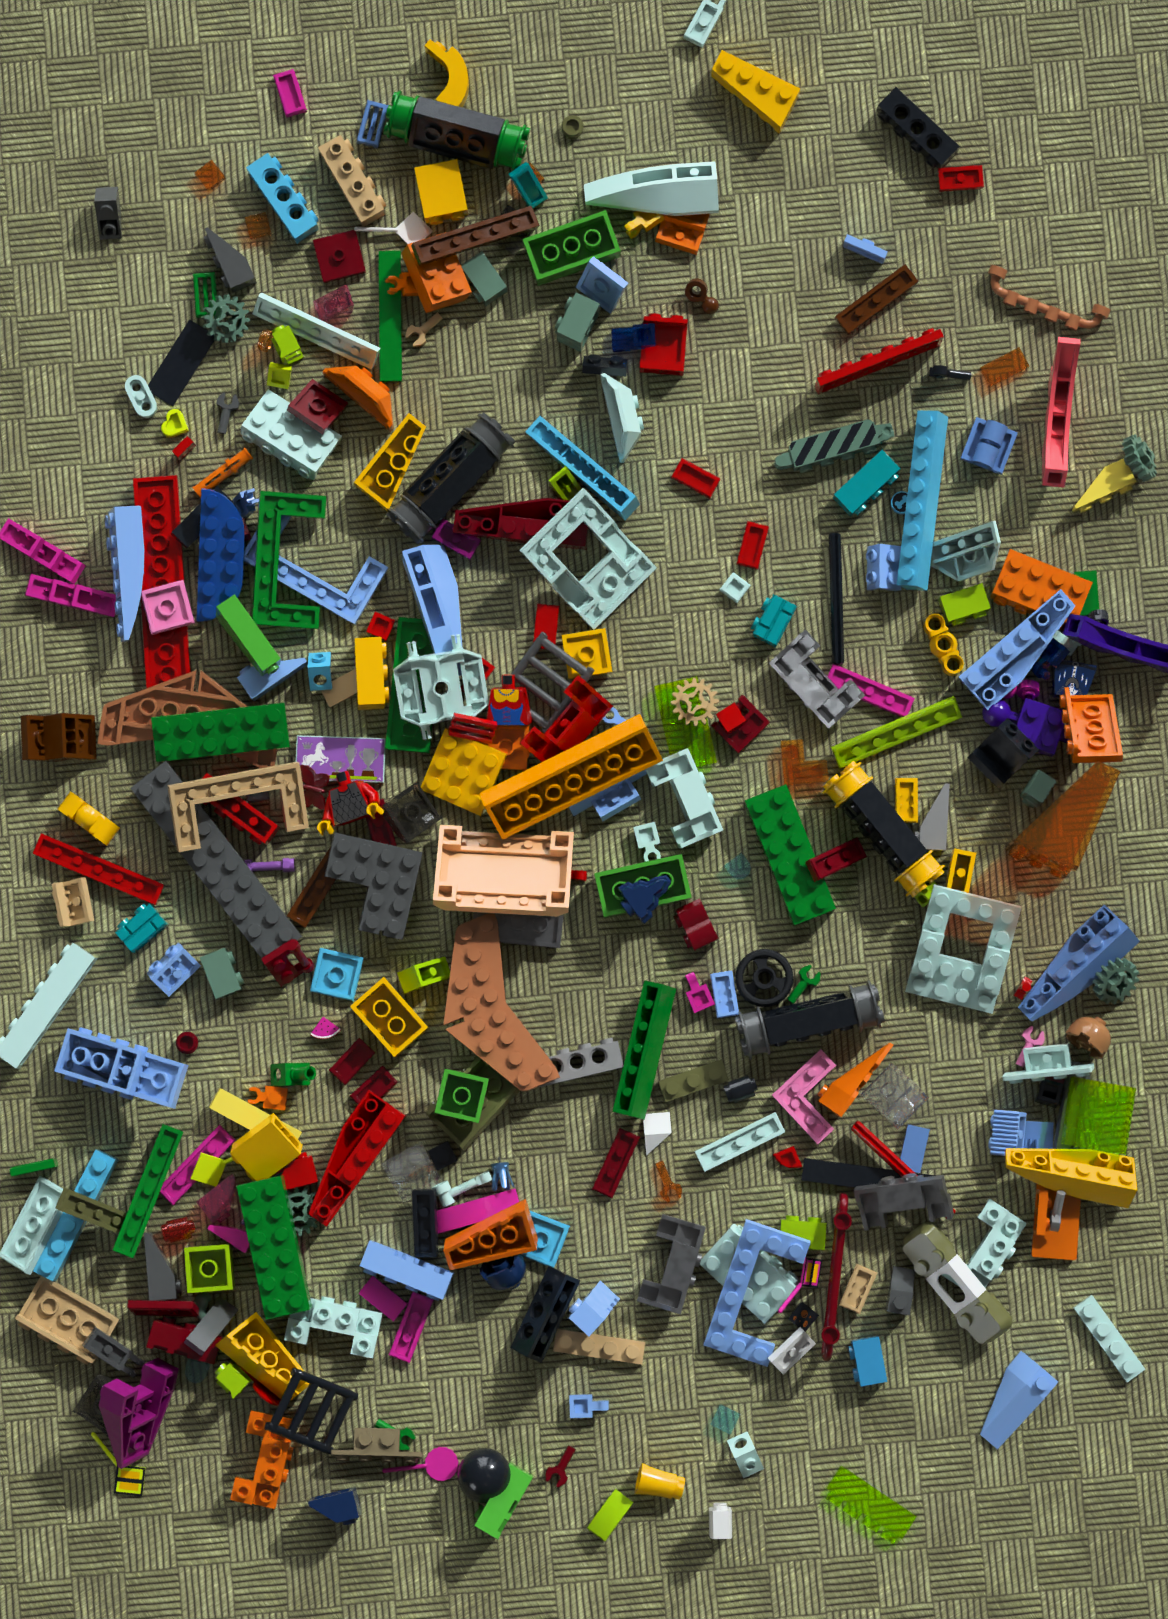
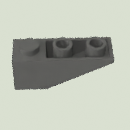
M208 227L205 228L207 235L204 236L208 249L213 247L216 255L212 256L217 269L222 267L225 275L221 276L225 288L230 287L232 293L257 283L246 257Z

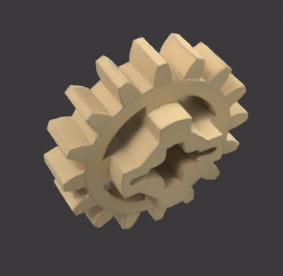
M693 678L690 684L687 680H684V687L677 685L676 688L679 692L672 693V696L676 698V700L671 701V705L676 706L672 712L673 714H680L678 721H681L683 718L686 719L685 725L687 726L690 721L693 722L694 727H697L698 721L705 725L706 718L711 720L714 718L711 712L718 711L714 707V704L719 703V699H714L717 691L711 692L712 684L710 683L705 686L704 679L697 683L696 678ZM690 688H696L695 691L690 694L684 693L686 690ZM703 691L709 696L710 703L704 700ZM697 693H699L698 702L701 705H696L693 711H691L692 703L689 700H693ZM680 702L686 705L688 709L687 713H684V711L682 710ZM701 710L707 711L705 714L701 716L694 717L696 712H699Z

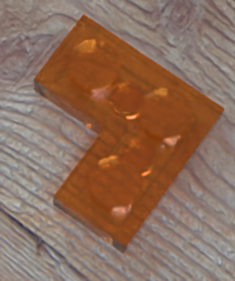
M803 739L780 741L784 785L815 784L829 781L827 760L805 761Z

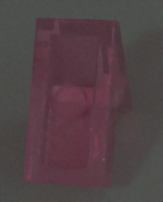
M343 285L313 301L318 319L324 322L339 314L353 313L354 304L348 285Z

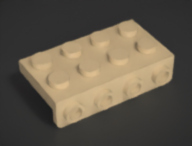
M40 1276L20 1313L15 1317L19 1321L18 1325L27 1331H30V1329L37 1331L39 1338L46 1342L54 1341L58 1344V1349L67 1354L69 1351L78 1355L76 1359L86 1365L89 1362L93 1364L98 1359V1356L82 1346L94 1327L96 1326L111 1336L120 1321L119 1318L61 1284L43 1276Z

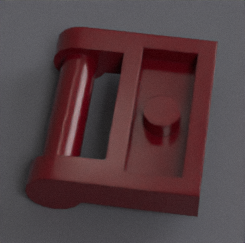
M744 695L737 699L736 705L740 711L744 707L749 711L744 716L747 723L729 734L723 729L724 727L719 720L717 722L714 721L710 725L738 754L770 724V721Z
M296 939L287 941L261 958L264 965L281 987L290 983L302 973L312 972L315 968L313 961L305 956L301 950V945ZM290 953L294 954L299 963L293 965L287 955Z

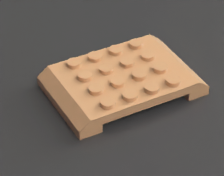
M440 825L433 905L445 911L555 917L568 913L574 832L551 831V836L514 834L502 840L499 833L462 831V826Z

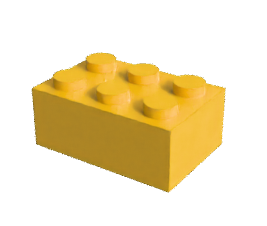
M381 637L355 638L358 710L384 709L385 703H389V688L384 687V681H388L387 665H383V659H386L387 656L386 643H382Z
M385 977L380 979L350 1006L395 1058L429 1029Z

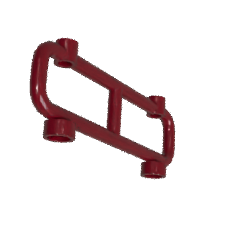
M841 1193L838 1196L836 1214L833 1216L835 1227L824 1327L821 1329V1355L824 1361L831 1360L833 1344L837 1343L840 1338V1333L835 1325L845 1231L852 1224V1218L847 1213L848 1195L845 1193Z

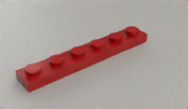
M42 833L32 853L154 905H157L165 886L162 883Z

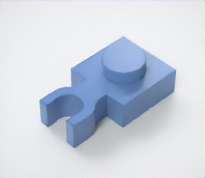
M254 488L239 492L233 499L235 507L244 519L248 518L256 510L255 504L260 502L259 498L254 499L253 497Z

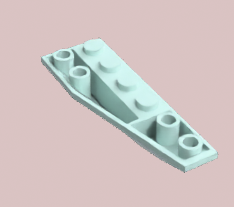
M715 162L649 167L584 184L585 205L671 216L719 213Z

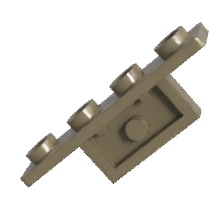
M355 1428L354 1450H331V1456L336 1457V1461H349V1458H359L358 1461L372 1462V1458H381V1462L387 1463L395 1462V1459H404L405 1463H417V1459H422L423 1454L422 1452H399L400 1429Z

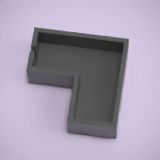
M334 832L324 876L367 886L358 930L378 935L381 930L383 936L403 940L423 852Z

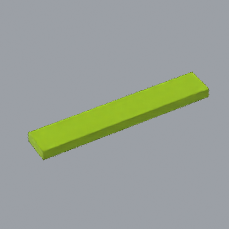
M952 696L832 746L831 750L837 766L841 769L852 761H860L962 718L956 698Z

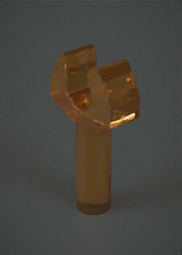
M664 1161L655 1163L664 1185L662 1191H660L661 1197L670 1203L667 1192L670 1189H674L678 1198H681V1185L671 1181Z

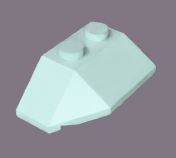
M603 373L600 374L619 463H624L641 437L640 430L644 429L642 417H637L636 413L639 403L637 395L633 396L631 389Z
M991 521L933 542L930 566L940 570L956 581H963L994 570L1001 544L996 521Z

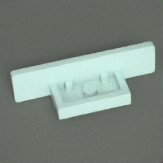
M1069 1043L1030 1047L1023 1049L1026 1070L1005 1072L1002 1078L1003 1081L1016 1084L1023 1082V1079L1030 1078L1031 1081L1035 1082L1045 1080V1077L1053 1076L1054 1079H1063L1069 1074H1076V1077H1084L1090 1075L1089 1072L1094 1070V1063L1072 1065Z

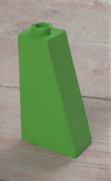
M234 594L216 606L217 621L260 675L263 676L266 673L271 675L280 668L278 665L281 663V658Z

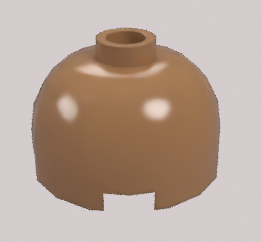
M1097 1016L1095 1018L1080 1017L1066 1031V1038L1079 1050L1082 1047L1090 1051L1089 1056L1096 1059H1102L1111 1044L1110 1032L1105 1027L1106 1022Z

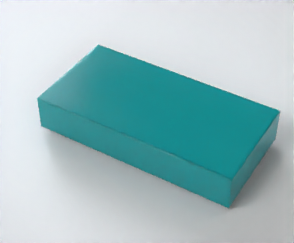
M527 162L508 174L527 207L532 206L534 208L548 198Z

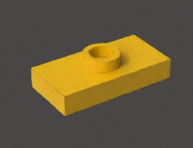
M895 778V811L905 823H918V778Z

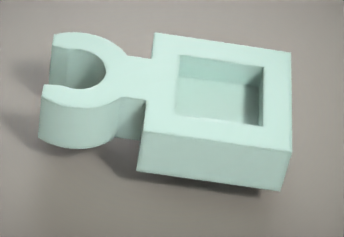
M655 822L633 827L638 849L645 848L646 850L644 861H649L648 855L650 853L656 854L657 859H661L660 852L654 846L660 844Z

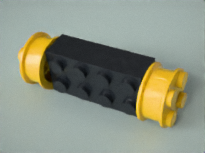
M852 761L840 772L842 776L839 777L836 774L823 786L825 790L822 793H827L836 804L834 806L835 809L844 803L846 815L851 820L855 819L859 824V831L865 837H869L872 840V846L875 851L880 855L883 854L888 860L886 861L888 867L893 872L897 871L900 874L893 881H898L907 892L906 897L909 895L915 897L927 887L926 881L931 884L944 873L942 868L945 865H939L931 855L932 850L925 854L928 850L872 783L873 777H868L860 767L861 762L856 764L855 761Z

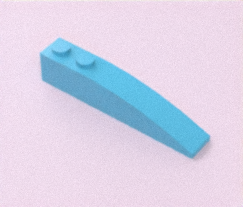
M541 416L525 431L562 467L566 466L573 477L624 520L640 505L637 497Z

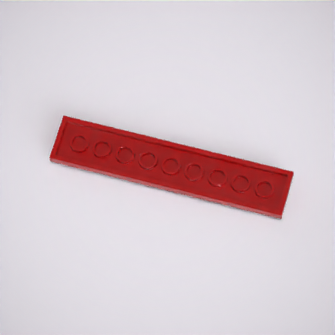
M178 476L133 478L135 506H141L144 539L142 591L184 580L185 583L183 545L171 534L181 523ZM141 597L146 688L191 672L188 626L152 635Z

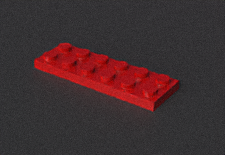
M934 328L928 329L921 333V337L916 339L913 336L901 341V345L896 347L888 345L880 350L881 353L876 355L868 353L860 357L861 361L853 364L852 361L841 364L839 366L840 369L833 372L831 369L821 372L814 386L817 394L819 395L939 347L944 338L941 329L936 331Z

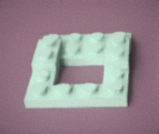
M584 488L519 550L541 573L550 586L593 630L657 568L625 536L615 521ZM584 522L609 552L578 581L552 551Z
M934 884L905 992L993 1014L1010 955V948L1021 912V906ZM950 913L993 924L982 964L940 954Z

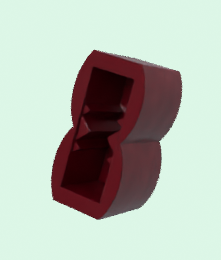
M700 898L675 909L677 915L673 917L678 928L683 927L686 933L683 939L688 948L692 947L696 951L719 939Z

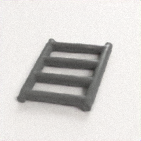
M541 632L511 674L515 675V683L517 682L521 686L526 687L528 691L555 710L547 721L530 709L532 721L543 728L542 732L545 733L573 700L566 695L564 700L559 703L522 675L530 664L564 690L571 684L534 657L539 649L543 646L581 674L580 677L586 682L595 670L589 666L587 668L548 640L546 633Z

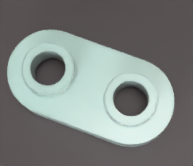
M139 375L129 377L125 382V390L135 411L143 418L152 417L157 411V403L147 382ZM136 384L141 385L139 391L133 390V387ZM145 404L150 405V409L147 411L143 410Z

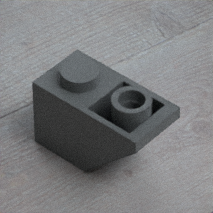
M118 187L96 188L94 204L100 240L122 238Z

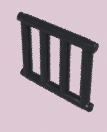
M292 1368L290 1371L292 1377L271 1421L265 1424L264 1429L330 1455L331 1450H333L331 1446L352 1401L358 1399V1393L300 1369ZM299 1381H305L309 1383L308 1388L289 1428L279 1426ZM320 1387L327 1390L306 1436L297 1433V1430L317 1388ZM335 1394L344 1397L343 1402L324 1442L315 1440L314 1438Z

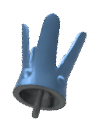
M498 1157L499 1163L491 1164L493 1170L492 1190H497L499 1177L503 1188L510 1189L509 1180L513 1188H515L509 1173V1162H501L500 1157Z

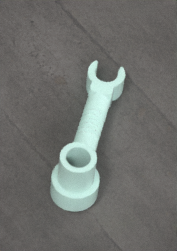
M1058 630L1052 636V638L1062 644L1060 649L1069 656L1073 654L1078 646L1082 645L1069 639Z
M488 1170L456 1187L451 1188L448 1180L433 1186L432 1189H436V1196H438L442 1207H446L455 1202L453 1197L493 1179Z

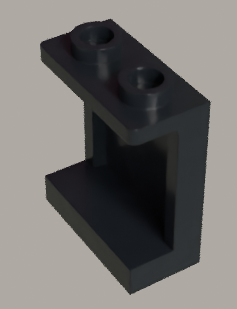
M1007 718L967 758L999 789L1039 749L1018 729L1016 724Z

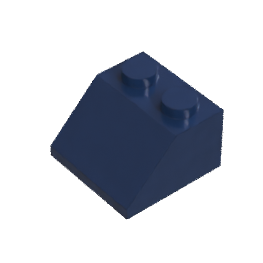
M356 1486L315 1496L308 1501L311 1508L336 1523L342 1522L343 1525L355 1523L362 1514Z

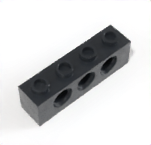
M897 87L877 106V116L880 120L892 125L896 135L908 140L912 150L926 157L925 161L932 168H943L958 153L960 146ZM898 111L904 112L906 118L898 119L895 113ZM918 126L921 128L922 133L914 134L911 128ZM934 141L937 143L938 148L930 149L927 143Z
M548 1266L510 1348L542 1363L580 1280Z

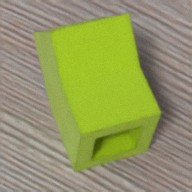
M935 881L914 897L922 907L929 903L933 885H937Z

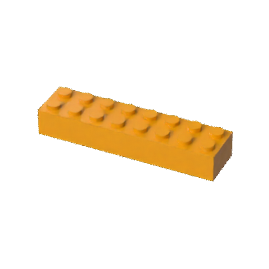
M638 714L481 792L480 796L487 813L502 840L663 761L646 724L641 715Z

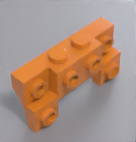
M255 1410L250 1411L246 1433L262 1436L263 1440L254 1479L249 1480L235 1477L230 1500L276 1509L282 1482L286 1483L289 1470L285 1469L287 1460L291 1461L294 1447H290L292 1440L264 1429L265 1424L271 1421L274 1414ZM283 1416L279 1426L288 1429L293 1418Z

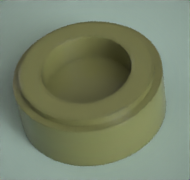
M570 115L563 120L562 132L567 138L575 139L583 133V121L578 116Z

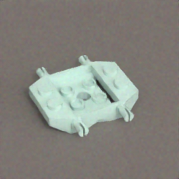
M456 634L457 643L455 635H451L452 651L419 656L416 641L412 642L413 651L411 643H406L409 656L393 669L401 719L421 727L423 740L426 739L425 731H427L428 739L432 738L430 724L452 720L454 713L475 717L489 705L482 656L463 649L460 634ZM459 662L467 706L463 705L457 663ZM416 669H419L426 708L425 713L422 711ZM439 682H444L448 686V690L443 694L435 691V686Z

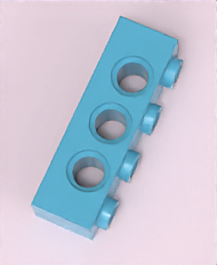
M267 153L247 166V172L298 244L318 230L317 222L319 219L312 210L308 212L304 206L307 203L300 192L295 193L292 188L294 183L288 174L284 176L279 169L282 166L277 158H271ZM271 175L278 177L277 181L273 184L266 182L267 178ZM282 193L290 195L287 201L279 200V196ZM294 211L302 212V216L299 219L291 218V214Z

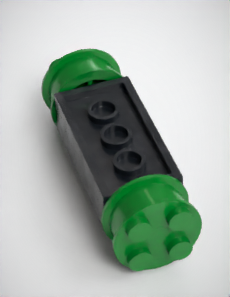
M402 91L394 92L391 101L392 105H388L386 118H389V121L385 124L383 135H386L389 139L391 136L405 139V143H408L409 147L490 169L502 165L512 168V171L522 164V158L520 157H525L527 151L525 141L528 140L531 129L526 124L523 127L509 124L507 119L418 95L415 98L402 95Z

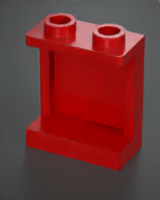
M656 313L644 316L639 373L683 376L688 319H683V316L671 315L670 318H666Z

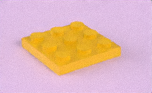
M445 728L420 790L481 816L485 807L480 793L495 785L507 754L478 741L449 736V728Z

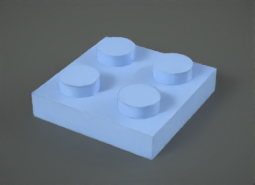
M592 257L576 288L591 300L600 303V306L611 314L624 293L628 282L595 257Z

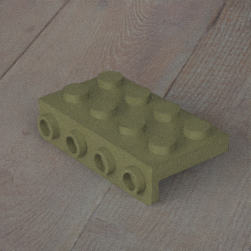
M477 1055L469 1067H465L461 1072L489 1079L479 1123L434 1113L437 1100L429 1105L426 1115L463 1150H466L520 1091Z

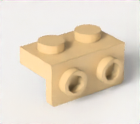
M86 877L52 884V896L55 900L56 916L60 927H73L94 921Z

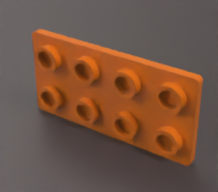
M1036 1183L1031 1256L1076 1260L1081 1199L1065 1195L1061 1211L1060 1228L1058 1232L1050 1231L1049 1215L1050 1211L1053 1210L1057 1191Z

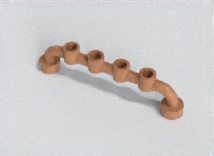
M991 265L988 274L991 275V289L995 294L1004 298V304L1015 307L1016 303L1025 306L1023 311L1032 315H1036L1037 311L1045 314L1044 319L1056 323L1057 319L1066 322L1065 327L1077 331L1078 326L1086 329L1095 328L1103 318L1108 319L1111 310L1109 308L1094 304L1091 313L1095 316L1091 320H1085L1080 316L1064 312L1054 306H1048L1040 303L1038 300L1003 289L999 285V280L1005 279L1006 269Z

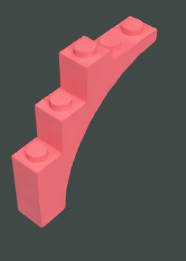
M1058 337L1053 366H1051L1048 382V405L1045 416V438L1042 449L1043 486L1065 487L1068 472L1071 407L1080 350V339Z

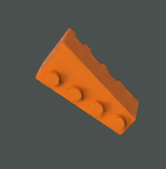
M526 1199L446 1238L443 1251L449 1270L537 1250L538 1237Z

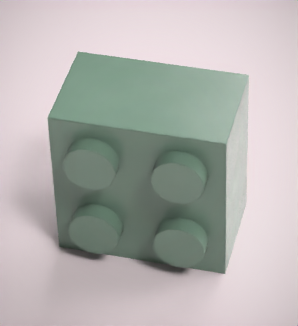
M576 292L573 298H568L564 307L566 309L564 317H559L555 325V333L557 334L558 342L581 352L600 314V303Z

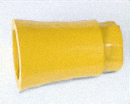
M641 1463L635 1484V1494L680 1500L684 1490L685 1478Z

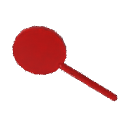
M239 1366L254 1382L253 1388L256 1393L266 1402L278 1406L280 1398Z

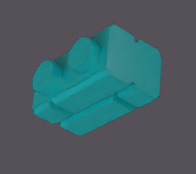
M773 594L771 599L767 597L761 607L764 610L762 617H756L751 626V629L754 630L752 636L776 648L797 606Z
M150 903L147 906L142 904L134 911L136 915L131 920L126 918L117 926L119 930L115 932L134 954L168 926V923Z

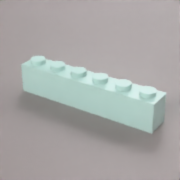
M72 943L71 946L67 945L60 954L62 959L58 964L54 963L47 972L49 977L45 983L41 981L34 991L36 993L32 1001L28 1000L21 1009L23 1014L20 1018H15L8 1027L10 1030L8 1035L0 1038V1058L16 1069L22 1067L97 961V958L75 943Z

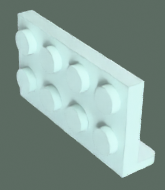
M268 389L241 425L240 433L243 439L258 445L264 453L277 457L283 465L291 466L302 477L314 480L317 477V472L341 441L342 435L330 428L322 435L288 412L287 408L290 403Z
M732 1224L726 1233L702 1257L700 1265L722 1286L724 1285L743 1229L741 1225ZM760 1250L742 1304L765 1324L799 1284V1279L793 1272H787L781 1266L782 1263L778 1258Z

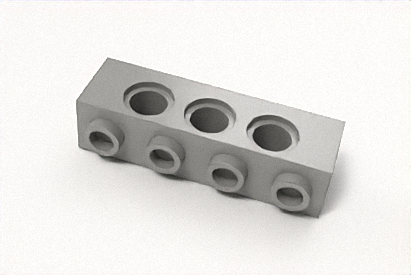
M613 1038L600 1040V1045L593 1047L591 1043L579 1045L578 1050L572 1052L569 1051V1048L557 1050V1055L551 1056L549 1059L551 1061H558L561 1064L560 1078L539 1087L623 1068L624 1065L618 1041L613 1042ZM595 1051H602L605 1054V1060L600 1064L592 1060V1055ZM574 1056H580L583 1059V1065L579 1069H575L570 1065V1060Z

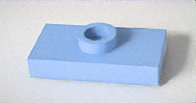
M848 234L843 244L844 248L881 264L884 263L888 251L874 246V242L863 238L860 240Z
M725 971L710 974L717 1018L738 1015L739 1009L733 972Z

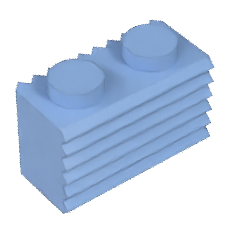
M994 1110L990 1120L993 1132L988 1142L991 1155L1005 1156L1006 1148H1024L1027 1113Z

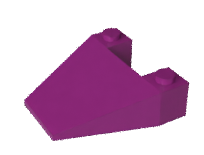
M159 1358L144 1364L141 1370L142 1377L139 1385L132 1387L119 1379H115L101 1388L99 1408L117 1466L121 1469L149 1454L174 1392L179 1368Z

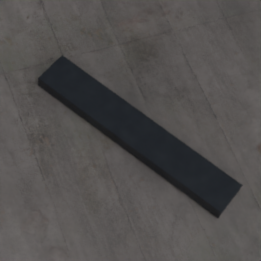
M804 1158L801 1180L856 1187L878 1184L882 1178L893 1176L894 1179L902 1177L895 1170ZM916 1173L918 1176H919V1175H923L924 1177L936 1176V1175H928V1174Z

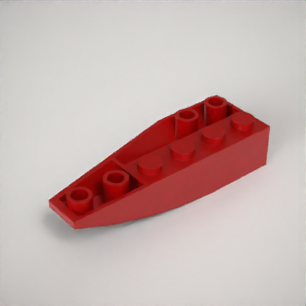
M367 1091L341 1129L308 1213L326 1227L329 1225L407 1117L405 1114L372 1091Z

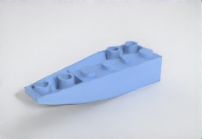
M141 506L114 507L108 512V515H105V528L109 529L110 536L106 539L107 551H111V565L114 578L113 590L116 595L115 614L118 615L119 624L116 625L117 637L121 638V642H126L130 638L142 591L144 539Z
M420 545L402 551V562L433 653L452 651L451 635H455L457 643L456 634H460L461 645L462 635L458 585L444 545ZM459 662L457 663L458 674L459 676H461L462 673Z
M1060 589L958 677L959 680L989 710L990 706L1000 701L1023 681L1052 640L1056 630H1059L1074 609V603Z

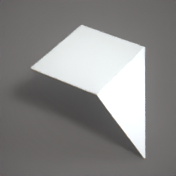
M670 1112L646 1114L645 1120L643 1119L646 1156L671 1134Z

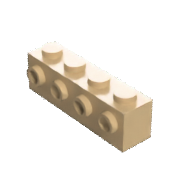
M339 135L319 146L318 150L362 227L386 215L384 210L386 203L381 195L376 196L373 191L376 187L370 176L365 177L362 170L365 168L359 157L355 159L351 152L354 149L348 139L344 140Z

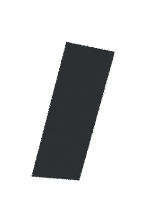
M189 319L148 384L151 393L174 406L214 343L215 335L208 336V330Z

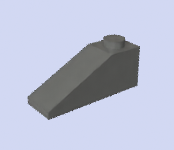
M144 1233L149 1301L179 1298L178 1293H182L181 1280H177V1274L152 1233Z

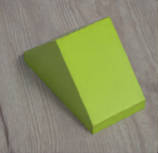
M566 466L548 480L549 487L561 500H571L582 489Z

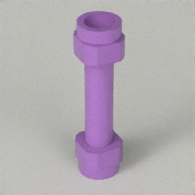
M283 858V861L272 862L244 860L252 872L283 870L284 873L295 872L294 858Z

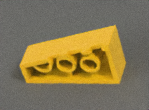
M721 50L712 68V78L731 94L738 97L745 106L751 108L764 122L770 124L780 134L799 97L800 88Z
M408 413L353 483L354 486L386 511L393 502L426 426Z
M257 1312L215 1345L280 1399L292 1377L290 1375L291 1369L296 1368L304 1371ZM300 1380L291 1400L306 1389L309 1383Z

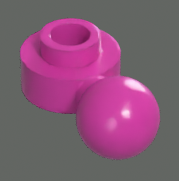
M1023 680L1003 698L1009 699L1017 694L1023 700L1025 698L1033 700L1039 696V683L1034 680Z

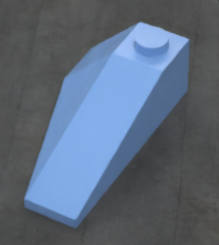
M1020 1351L1006 1367L980 1435L998 1450L1045 1399L1058 1381L1024 1352Z

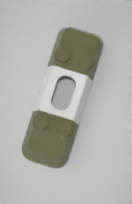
M925 1221L904 1237L902 1249L914 1264L915 1272L918 1275H923L958 1318V1325L963 1329H967L978 1343L992 1342L1010 1329L1013 1323L1010 1314L994 1294H990L954 1251L953 1244L935 1223ZM948 1274L954 1279L965 1294L964 1301L955 1302L939 1283L940 1275Z

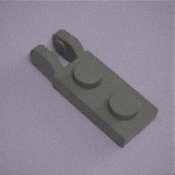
M96 1326L82 1344L84 1348L117 1370H122L133 1378L137 1373L132 1368L124 1365L130 1358L134 1363L141 1366L145 1363L144 1360L135 1355L129 1348Z

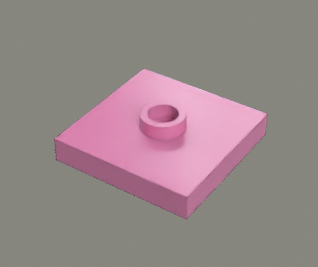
M184 580L141 591L152 635L195 624Z

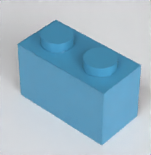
M879 1336L851 1340L852 1346H848L850 1360L855 1359L856 1368L852 1369L854 1382H859L861 1387L888 1382Z

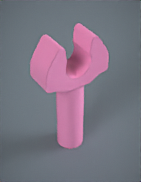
M1033 1026L1025 1029L1021 1035L1025 1040L1023 1049L1043 1045L1045 1040L1044 1031H1041L1038 1038L1033 1040L1030 1037ZM1022 1049L1015 1064L1024 1068L1025 1060Z

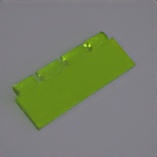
M843 1466L839 1467L826 1488L829 1490L825 1497L826 1500L837 1507L841 1505L843 1500L846 1501L842 1509L844 1512L856 1520L860 1518L862 1513L865 1514L861 1523L875 1533L883 1526L884 1529L880 1536L892 1544L896 1542L898 1537L903 1539L917 1517Z

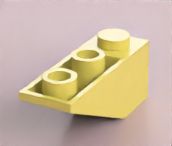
M1124 458L1104 467L1073 507V513L1078 510L1080 513H1083L1093 508L1091 504L1098 501L1100 504H1103L1113 499L1111 496L1120 492L1123 495L1133 490L1132 486L1136 483V480L1129 466L1125 464Z

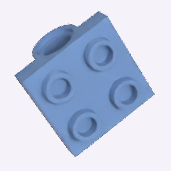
M976 417L960 459L1002 475L1018 432L1008 429L1007 426L997 421H986Z

